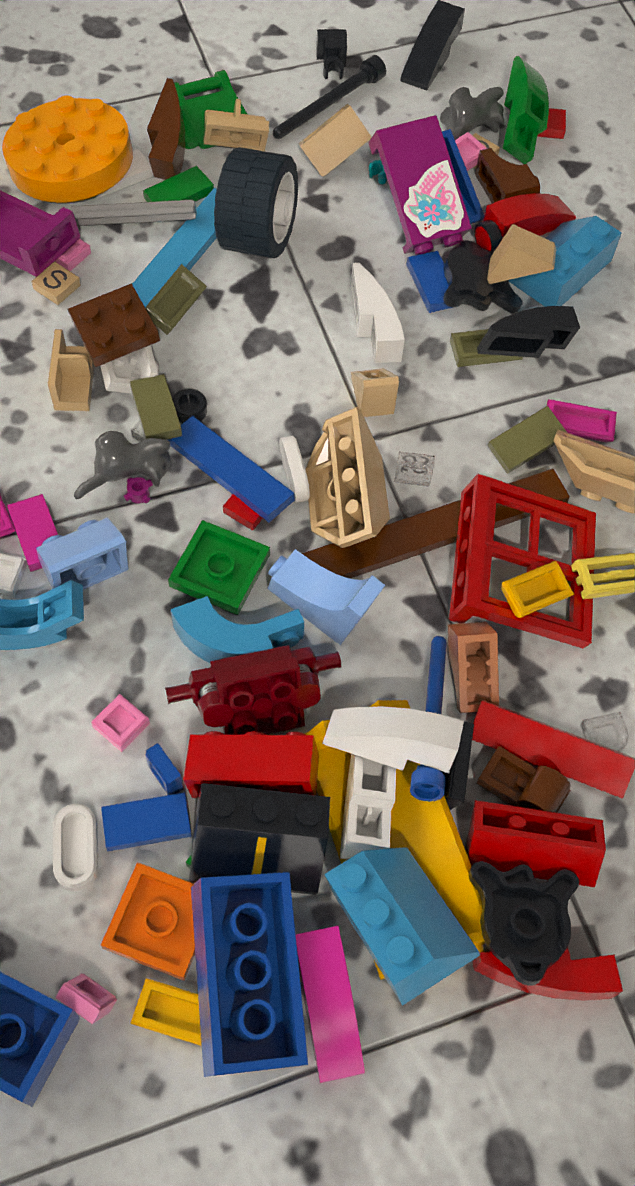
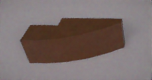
M170 78L166 79L147 127L152 145L148 156L155 178L164 180L181 173L185 154L184 119L174 81Z

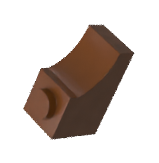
M492 148L480 150L475 176L491 203L518 195L540 193L539 179L532 173L527 164L518 165L510 163L499 157Z

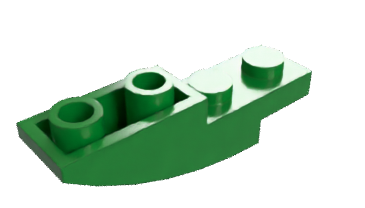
M516 56L513 60L504 103L510 109L503 149L521 163L526 164L533 160L538 134L547 129L549 96L546 83L541 74L520 56Z

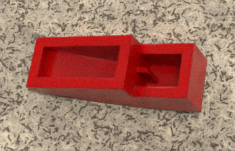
M532 193L502 199L487 205L483 222L486 220L495 222L501 231L502 238H504L512 224L542 236L555 230L563 222L575 220L576 215L558 196Z
M567 947L560 959L546 970L542 980L533 986L524 985L517 981L511 970L497 959L491 951L481 952L480 956L472 961L474 971L498 983L527 993L550 998L581 1001L612 999L623 992L615 954L571 960Z

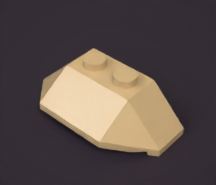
M358 407L325 421L322 428L323 434L316 443L305 469L310 490L308 502L311 531L341 548L375 537L390 519L382 456Z
M557 430L553 441L574 486L582 489L580 494L596 501H601L602 497L616 501L615 507L629 513H635V456Z

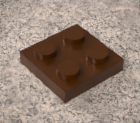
M132 283L67 309L95 367L160 341L158 330Z

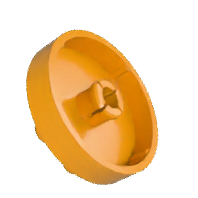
M68 95L61 96L55 101L39 105L28 112L19 114L16 117V121L6 132L2 146L11 179L17 188L35 199L56 203L85 200L107 191L125 176L133 160V148L129 130L122 114L112 106L103 103L100 99L73 98Z

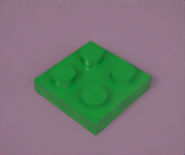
M202 520L168 579L169 587L197 599L208 596L212 605L239 615L270 556V547Z

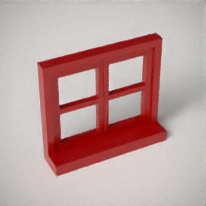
M477 474L461 491L449 621L461 624L465 623L472 616H476L584 649L592 643L593 598H582L581 592L584 588L583 585L578 586L576 578L579 574L572 571L571 565L557 561L566 580L571 581L570 588L574 595L570 596L569 621L537 611L518 618L514 615L508 602L489 597L492 557L527 567L526 572L556 561L538 555L540 517L573 528L572 564L578 559L594 558L596 513ZM496 503L530 514L528 551L493 540ZM589 570L590 574H594V570Z

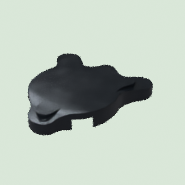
M464 240L448 255L444 265V274L449 285L443 296V301L446 305L457 307L466 303L478 310L485 311L489 308L491 302H494L505 311L516 313L523 305V301L513 291L509 280L493 284L488 283L487 277L490 258L493 255L492 252L482 248L473 241Z
M479 861L474 863L470 868L468 876L470 882L478 891L482 902L480 924L482 936L487 947L497 959L511 970L517 981L528 986L538 984L544 977L546 970L560 959L569 945L571 939V920L568 914V901L579 887V878L572 871L563 869L554 874L545 883H539L534 879L532 869L525 864L502 872L487 862Z

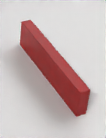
M484 699L480 703L473 722L472 740L494 749L500 746L522 760L538 766L550 767L560 772L563 776L622 799L635 769L634 757Z

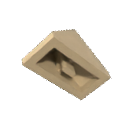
M512 224L490 258L488 283L493 284L554 270L555 243Z
M385 368L351 372L357 407L361 410L364 417L394 414L399 386V377Z

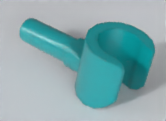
M375 160L369 165V178L379 174L378 183L384 185L387 182V177L382 161Z

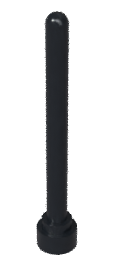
M372 55L364 60L358 73L273 129V136L276 139L283 138L365 82L376 83L386 76V66L383 60L377 55Z

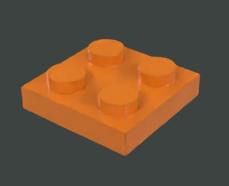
M137 862L101 943L102 949L185 981L195 956L191 887L194 884Z

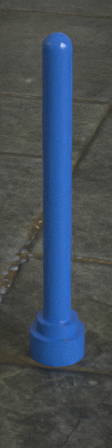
M435 636L431 641L425 711L442 715L447 642L444 637ZM422 764L418 765L411 775V795L418 800L428 802L441 799L445 792V775L440 770Z

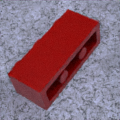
M209 731L204 733V735L190 734L183 781L192 798H198L202 783L316 795L319 752L314 735H306L302 732H288L285 735H266L257 731L247 732L244 735H225L218 731Z
M475 800L467 836V856L471 866L476 862L483 861L491 864L499 871L506 872L518 865L525 864L532 869L534 878L549 880L558 871L567 869L577 875L579 885L595 888L606 852L603 820Z

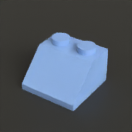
M108 517L100 521H87L80 525L77 531L65 536H52L36 548L39 561L52 589L73 580L82 584L84 590L128 570L126 541Z

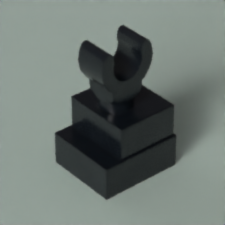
M317 29L316 57L317 60H323V76L325 79H328V72L336 71L339 73V79H342L344 67H346L347 31L346 29Z

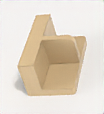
M236 99L233 113L215 110L205 111L204 144L265 151L269 134V121H266V118L263 116L241 114V99Z
M346 104L298 144L319 174L325 176L371 139V135L352 107Z
M55 329L48 378V388L54 410L90 411L95 365L85 347L66 346L62 329Z

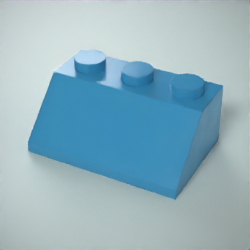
M597 216L563 222L545 237V239L554 242L556 246L554 270L511 279L509 282L545 307L562 306L612 261L622 232Z
M407 847L364 850L324 874L336 900L402 1006L480 956L476 946Z

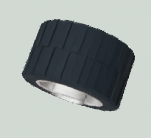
M241 147L235 148L227 156L218 180L214 208V226L217 240L225 250L277 258L283 253L288 244L295 221L298 201V172L296 163L289 155Z

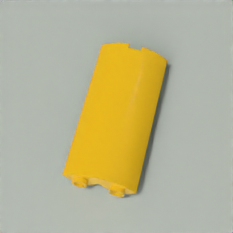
M378 700L370 706L411 709L408 700ZM322 720L308 731L306 735H314L318 748L319 764L316 790L318 796L330 797L329 829L342 864L347 860L340 858L351 753L322 744L330 720ZM407 760L403 771L396 769L395 803L391 809L390 848H408L479 953L485 952L483 947L485 941L480 924L482 902L478 891L469 880L468 875L471 863L445 796L431 802L421 801L413 797L410 793L411 775L420 764ZM374 961L380 980L385 979L381 970Z

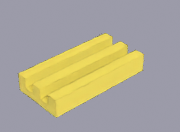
M635 553L578 559L571 565L572 571L579 574L576 578L578 586L583 585L584 590L581 592L583 599L635 592V580L594 585L595 583L634 579L635 569L613 570L597 574H590L589 570L635 565Z

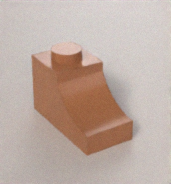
M487 622L449 624V663L451 664L454 677L457 710L460 713L477 712L482 699L499 705L497 632Z

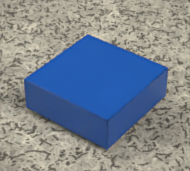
M157 743L146 750L145 756L148 767L167 795L177 794L183 790L181 775L161 746Z

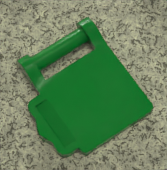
M225 70L215 72L212 77L181 85L178 82H174L184 119L186 149H193L197 146L201 149H207L215 146L204 144V118L206 110L234 112L235 101L238 97L231 86ZM214 89H219V92L185 100L184 98L190 95ZM241 104V114H247Z

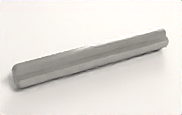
M194 200L82 205L69 208L74 213L77 226L194 220L197 213Z

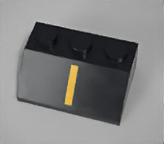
M202 783L196 804L189 882L196 883L200 878L289 872L291 893L317 895L328 842L330 797Z

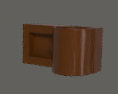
M498 746L476 784L511 806L558 813L571 791L570 782L560 772L547 766H538L536 769Z

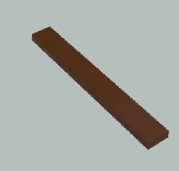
M554 469L508 483L568 503L570 498ZM461 500L384 525L375 537L351 546L341 548L331 543L302 554L335 574L350 579L457 542ZM496 503L494 529L530 517V514Z

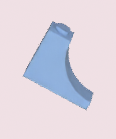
M295 549L288 559L282 555L271 567L268 574L272 578L267 589L294 610L299 609L305 619L341 645L380 594L385 584L373 575L364 580L340 576L321 567Z

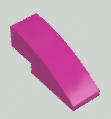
M339 926L296 934L302 995L319 1082L321 1084L365 1074L356 1013Z

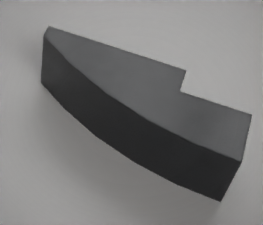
M441 0L437 1L416 39L402 72L401 82L426 91L428 90L448 59L451 45L462 29L465 8Z
M536 307L504 317L490 326L477 347L478 354L539 358L545 348L565 350L580 329L574 307Z

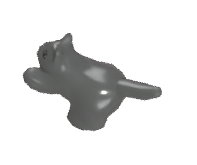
M461 87L451 95L449 99L450 107H446L441 113L440 121L446 126L447 130L451 129L455 140L481 125H487L493 132L497 133L499 131V123H504V108L498 103L504 91L501 87H493L475 98L471 96L469 88Z
M108 431L101 434L95 441L94 476L80 484L74 492L75 499H81L87 493L106 482L121 480L137 474L149 477L154 486L159 487L161 478L164 477L171 466L169 452L167 451L170 449V442L163 439L150 438L142 440L137 444H131L121 432Z

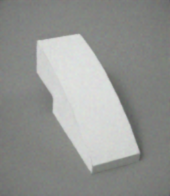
M353 263L351 293L357 337H371L375 363L401 362L405 338L394 305L373 275L360 263Z
M378 706L333 710L322 744L402 771L407 760L449 773L458 752L464 721L437 713L409 708Z
M351 754L341 834V859L348 860L364 850L390 849L391 809L395 803L396 768Z

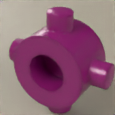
M141 477L128 478L126 481L127 493L123 495L124 499L138 504L148 503L150 501L149 488L153 486L150 479L146 481Z

